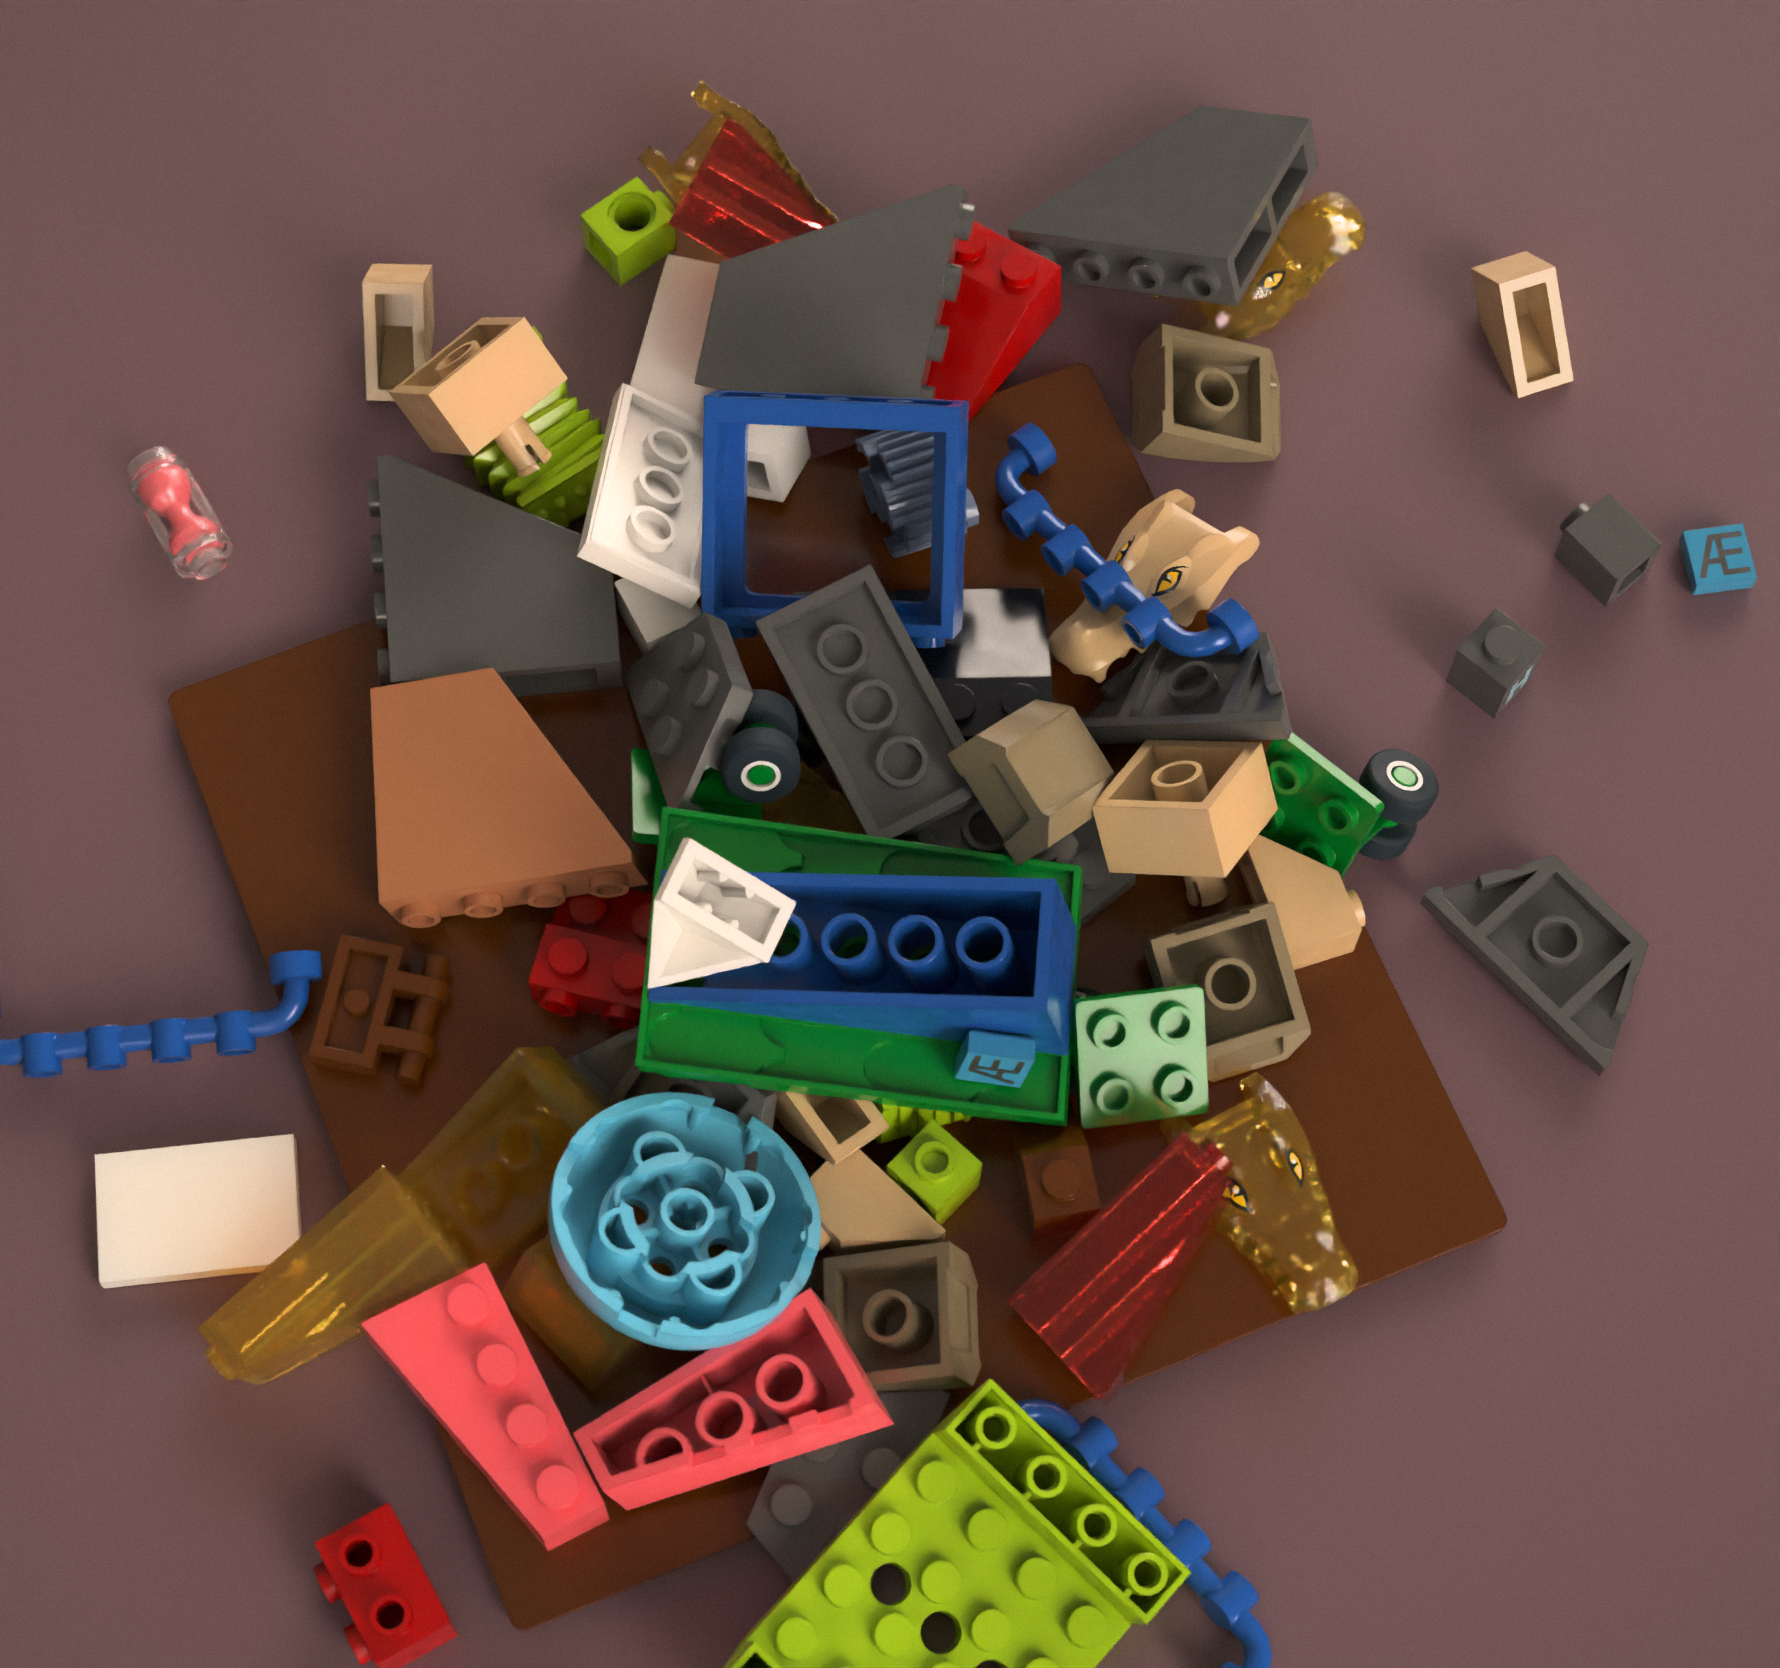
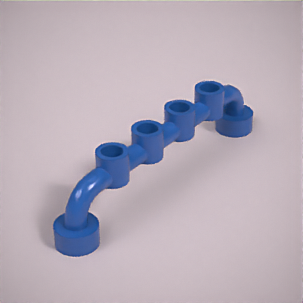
M1028 422L1008 436L1007 443L1010 452L999 462L995 473L996 491L1008 506L1002 511V518L1006 526L1021 541H1025L1036 532L1047 542L1040 547L1042 556L1057 575L1063 577L1075 567L1087 578L1080 582L1081 590L1088 602L1097 611L1103 613L1115 603L1127 614L1120 619V623L1125 634L1133 644L1140 649H1145L1157 640L1162 646L1177 655L1197 658L1212 655L1224 648L1230 653L1238 655L1259 639V631L1254 620L1247 610L1232 598H1227L1206 614L1208 629L1200 632H1189L1181 628L1174 622L1169 610L1158 598L1154 596L1147 598L1133 585L1129 575L1119 563L1114 560L1107 562L1092 548L1086 535L1073 524L1067 526L1053 514L1050 505L1038 491L1034 489L1028 491L1020 484L1019 478L1024 470L1029 475L1037 477L1057 462L1056 451L1044 432L1035 424Z
M296 950L280 952L268 957L270 984L284 986L281 1001L272 1009L255 1012L245 1010L217 1013L211 1017L193 1019L166 1018L151 1021L149 1024L132 1026L105 1025L87 1028L85 1031L62 1034L34 1033L21 1036L18 1039H0V1065L22 1064L23 1077L46 1078L63 1074L62 1060L87 1057L88 1070L107 1071L127 1067V1052L151 1050L153 1063L189 1061L192 1059L191 1045L216 1042L217 1055L240 1056L255 1053L257 1051L256 1038L286 1031L301 1018L308 1005L310 984L323 980L321 952Z
M1041 1398L1017 1402L1038 1425L1050 1431L1061 1443L1060 1446L1192 1572L1185 1581L1201 1598L1200 1602L1206 1614L1219 1627L1230 1630L1244 1649L1245 1658L1241 1667L1234 1663L1226 1662L1220 1668H1270L1272 1651L1269 1637L1260 1622L1249 1611L1259 1602V1596L1255 1588L1243 1575L1233 1570L1220 1579L1202 1559L1212 1549L1211 1542L1205 1532L1189 1519H1182L1173 1527L1155 1506L1165 1498V1493L1160 1483L1150 1472L1144 1468L1137 1467L1127 1476L1109 1456L1118 1447V1440L1109 1426L1095 1416H1090L1085 1422L1080 1424L1072 1414L1059 1404Z

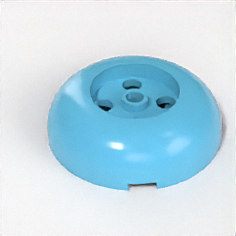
M681 1092L652 1093L618 1102L598 1113L578 1130L570 1140L568 1148L561 1157L552 1179L548 1197V1229L555 1258L567 1283L586 1307L603 1322L630 1338L661 1348L675 1350L715 1349L734 1344L757 1333L772 1322L790 1304L791 1299L800 1294L810 1276L815 1257L819 1251L821 1240L820 1210L814 1187L801 1161L786 1142L770 1127L753 1115L746 1125L734 1113L712 1106L715 1101L714 1098ZM753 1151L758 1152L756 1172L745 1170L746 1156ZM629 1205L637 1206L643 1210L646 1215L645 1223L641 1225L636 1224L633 1208ZM714 1244L725 1245L730 1249L714 1258H710L708 1254V1247ZM661 1263L666 1265L672 1271L673 1276L659 1274L652 1269L650 1264Z

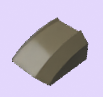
M1161 323L1140 344L1129 375L1132 379V434L1129 442L1140 453L1206 462H1261L1276 459L1281 451L1280 383L1271 349Z
M1038 699L1008 715L947 754L960 777L963 776L996 827L1004 840L1003 845L1017 866L1049 848L1094 817L1092 805L1111 783L1114 776L1112 767L1074 707Z
M1261 901L1235 907L1168 929L1159 930L1140 938L1155 988L1197 984L1204 990L1207 1074L1209 1081L1216 1082L1287 1060L1311 1035V1027L1274 902Z
M950 1241L828 1257L819 1261L811 1289L832 1313L876 1393L945 1390L974 1386L982 1367L979 1358L977 1289L979 1285L968 1253Z

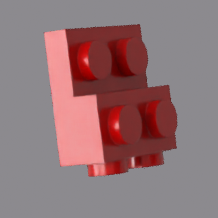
M629 889L626 894L612 898H601L591 894L567 897L565 903L556 907L552 923H546L528 981L532 1000L538 1001L540 1007L544 1010L561 1016H575L577 1011L600 1016L607 1025L623 1031L639 1025L653 894Z

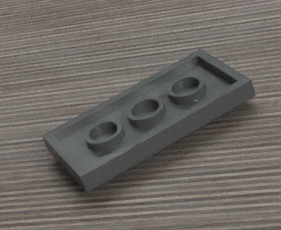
M871 564L755 622L758 633L865 835L901 840L978 801L963 776L960 777L947 756L948 753L966 741Z

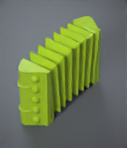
M532 326L533 330L536 332L538 337L543 342L541 334L534 326ZM564 381L523 415L545 448H548L552 453L551 458L545 464H542L539 460L535 462L540 467L537 471L520 478L515 472L516 469L494 439L474 456L464 455L467 469H475L478 486L490 485L492 498L497 500L504 499L505 503L568 528L569 523L587 513L605 433H602L600 418L591 421L590 409L579 411L577 397L569 398L567 383Z

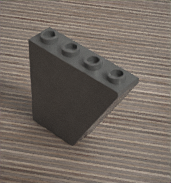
M1200 106L1014 220L1007 229L1010 240L1060 265L1061 281L1237 306L1319 166L1311 118Z
M951 184L721 261L694 384L716 390L934 399L936 387L926 384L931 362L941 363L946 350L949 326L940 325L945 300L955 302L960 287L963 266L953 264L959 240L969 241L976 214V205L967 203L969 196L967 189L964 186Z
M376 455L378 479L367 480V495L371 517L380 516L381 535L370 536L374 573L384 572L385 591L374 592L377 628L387 629L388 648L377 649L381 686L493 667L515 697L624 687L614 573L577 557L581 534L392 455Z

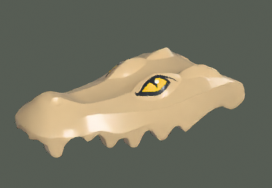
M1175 489L1158 497L1135 514L1121 531L1106 561L1114 560L1119 563L1138 590L1147 598L1150 596L1158 598L1169 610L1174 622L1187 627L1193 622L1198 611L1209 610L1230 576L1239 565L1248 561L1253 556L1260 542L1255 533L1242 526L1223 533L1192 514L1195 507L1194 498L1180 489ZM1084 598L1077 610L1048 639L1049 654L1055 662L1059 661L1067 666L1073 674L1089 676L1097 683L1105 680L1107 669L1111 663L1117 658H1124L1129 649L1134 648L1138 652L1143 653L1148 646L1145 649H1140L1127 637L1120 623V619L1127 613L1116 603L1101 613L1086 598Z

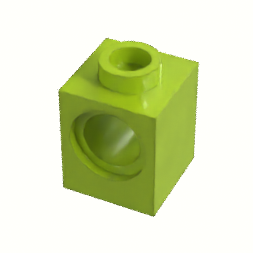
M638 176L580 215L584 247L620 287L677 248L675 222L678 220L673 205L661 191L657 190L652 193ZM632 225L644 227L638 231L623 230Z
M932 1119L887 1165V1175L933 1219L942 1225L980 1186L982 1162Z

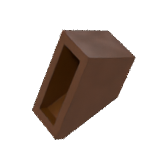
M1068 1102L1067 1127L1006 1120L1031 1242L1097 1230L1101 1204L1088 1144L1071 1102Z

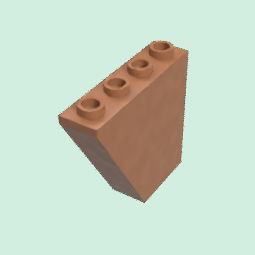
M493 667L370 688L379 904L399 924L413 928H425L437 925L442 917L466 914L475 918H487L501 914L504 907L523 904L537 908H550L565 903L567 897L591 894L601 898H612L626 894L629 891V887L649 884L648 871Z

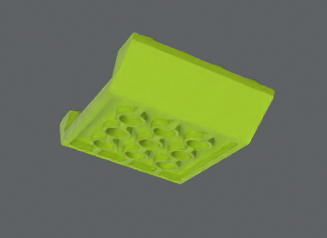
M988 1379L921 1440L742 1639L723 1668H976L978 1664L986 1660L996 1662L1001 1668H1095L1131 1625H1147L1192 1572L992 1379ZM885 1563L898 1567L902 1571L906 1583L902 1597L890 1605L880 1603L873 1596L870 1588L872 1574L879 1566ZM942 1612L951 1618L956 1632L952 1645L946 1651L936 1654L927 1649L923 1644L921 1626L930 1614Z

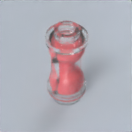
M165 446L148 449L136 456L127 467V474L130 477L128 488L178 575L183 578L194 577L196 580H206L219 574L228 564L227 559L233 551V544L183 458L179 455H173L171 449ZM191 498L202 516L192 512L190 508ZM159 516L169 520L171 524L170 534Z

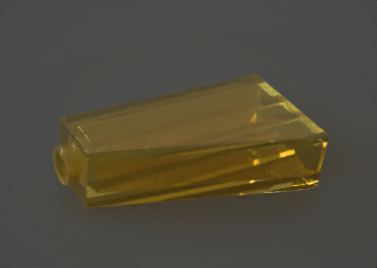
M382 1166L198 1327V1330L211 1345L204 1353L214 1368L228 1381L231 1382L237 1377L239 1380L259 1386L366 1335L361 1325L362 1322L476 1266L401 1175Z

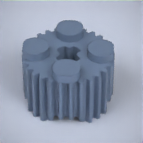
M882 430L855 439L858 453L862 452L867 457L869 466L858 469V476L862 484V491L865 494L866 504L871 514L877 513L882 523L886 522L890 527L892 536L883 539L889 555L891 554L892 558H898L931 547L934 465L933 433ZM968 488L966 489L965 534H967L966 529L968 527L979 524L978 508Z

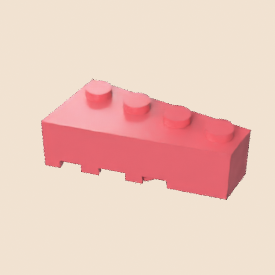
M485 1262L361 1323L372 1346L403 1379L412 1393L426 1406L457 1446L477 1466L493 1488L547 1551L610 1520L605 1503Z
M809 1288L791 1299L790 1304L772 1322L757 1333L734 1344L706 1351L575 1431L573 1435L602 1491L628 1511L869 1433L894 1423L832 1313L814 1291Z

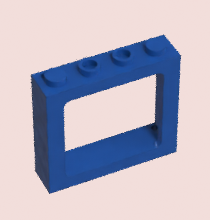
M716 390L704 396L701 614L707 612L726 621L732 638H752L757 636L756 621L806 597L759 594L749 590L746 585L749 424L932 432L934 435L930 594L925 601L920 602L890 601L916 648H939L945 646V639H954L962 630L969 400Z

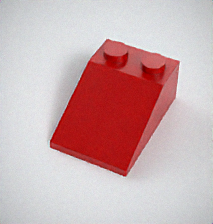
M975 221L969 241H958L953 264L963 266L960 287L955 302L945 300L940 325L949 326L946 350L941 363L931 362L926 384L936 387L934 399L969 400L968 424L1062 311L1061 266Z

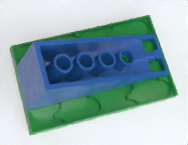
M662 806L635 1066L642 1072L658 1073L666 1077L749 1085L750 1088L868 1100L877 1104L962 1113L963 1116L1067 1127L1073 1041L1072 1002L1076 996L1084 877L1082 867L1080 865L1028 859L1017 866L1009 855ZM683 838H691L797 902L768 963H758L648 989L654 898ZM972 1029L1032 1037V1039L1036 1040L1035 1062L1020 1088L954 1079L956 1056L969 1031Z

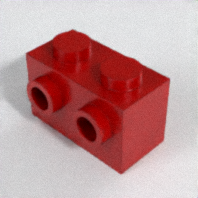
M389 1502L314 1542L323 1562L312 1567L313 1572L330 1604L343 1599L354 1622L342 1629L361 1666L373 1660L377 1668H401L458 1636Z

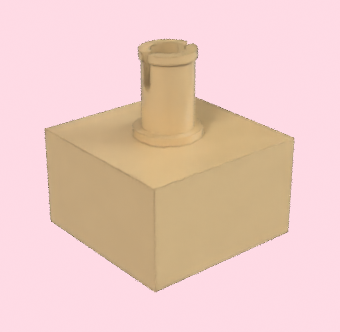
M482 317L392 389L389 394L432 452L474 456L494 439L516 469L517 475L522 478L540 468L535 463L539 460L542 464H545L552 456V453L548 448H545L523 415L566 381L568 377L525 317Z
M1146 740L1092 805L1109 873L1183 876L1187 889L1188 903L1197 906L1200 903L1198 896L1200 892L1202 907L1216 904L1227 896L1228 889L1223 878H1226L1278 810L1262 742Z

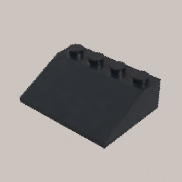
M1043 588L963 589L962 630L954 639H945V646L916 648L965 741L970 740L1036 699L1053 702ZM930 590L885 591L890 600L925 601L930 594ZM794 592V595L808 596L814 592ZM796 705L798 725L796 746L800 755V769H830Z

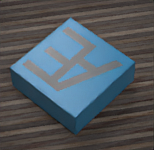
M1743 523L1682 532L1679 545L1692 595L1753 587L1757 580V575Z
M972 1029L968 1032L956 1056L954 1079L1020 1088L1035 1062L1036 1040L1032 1039V1037Z

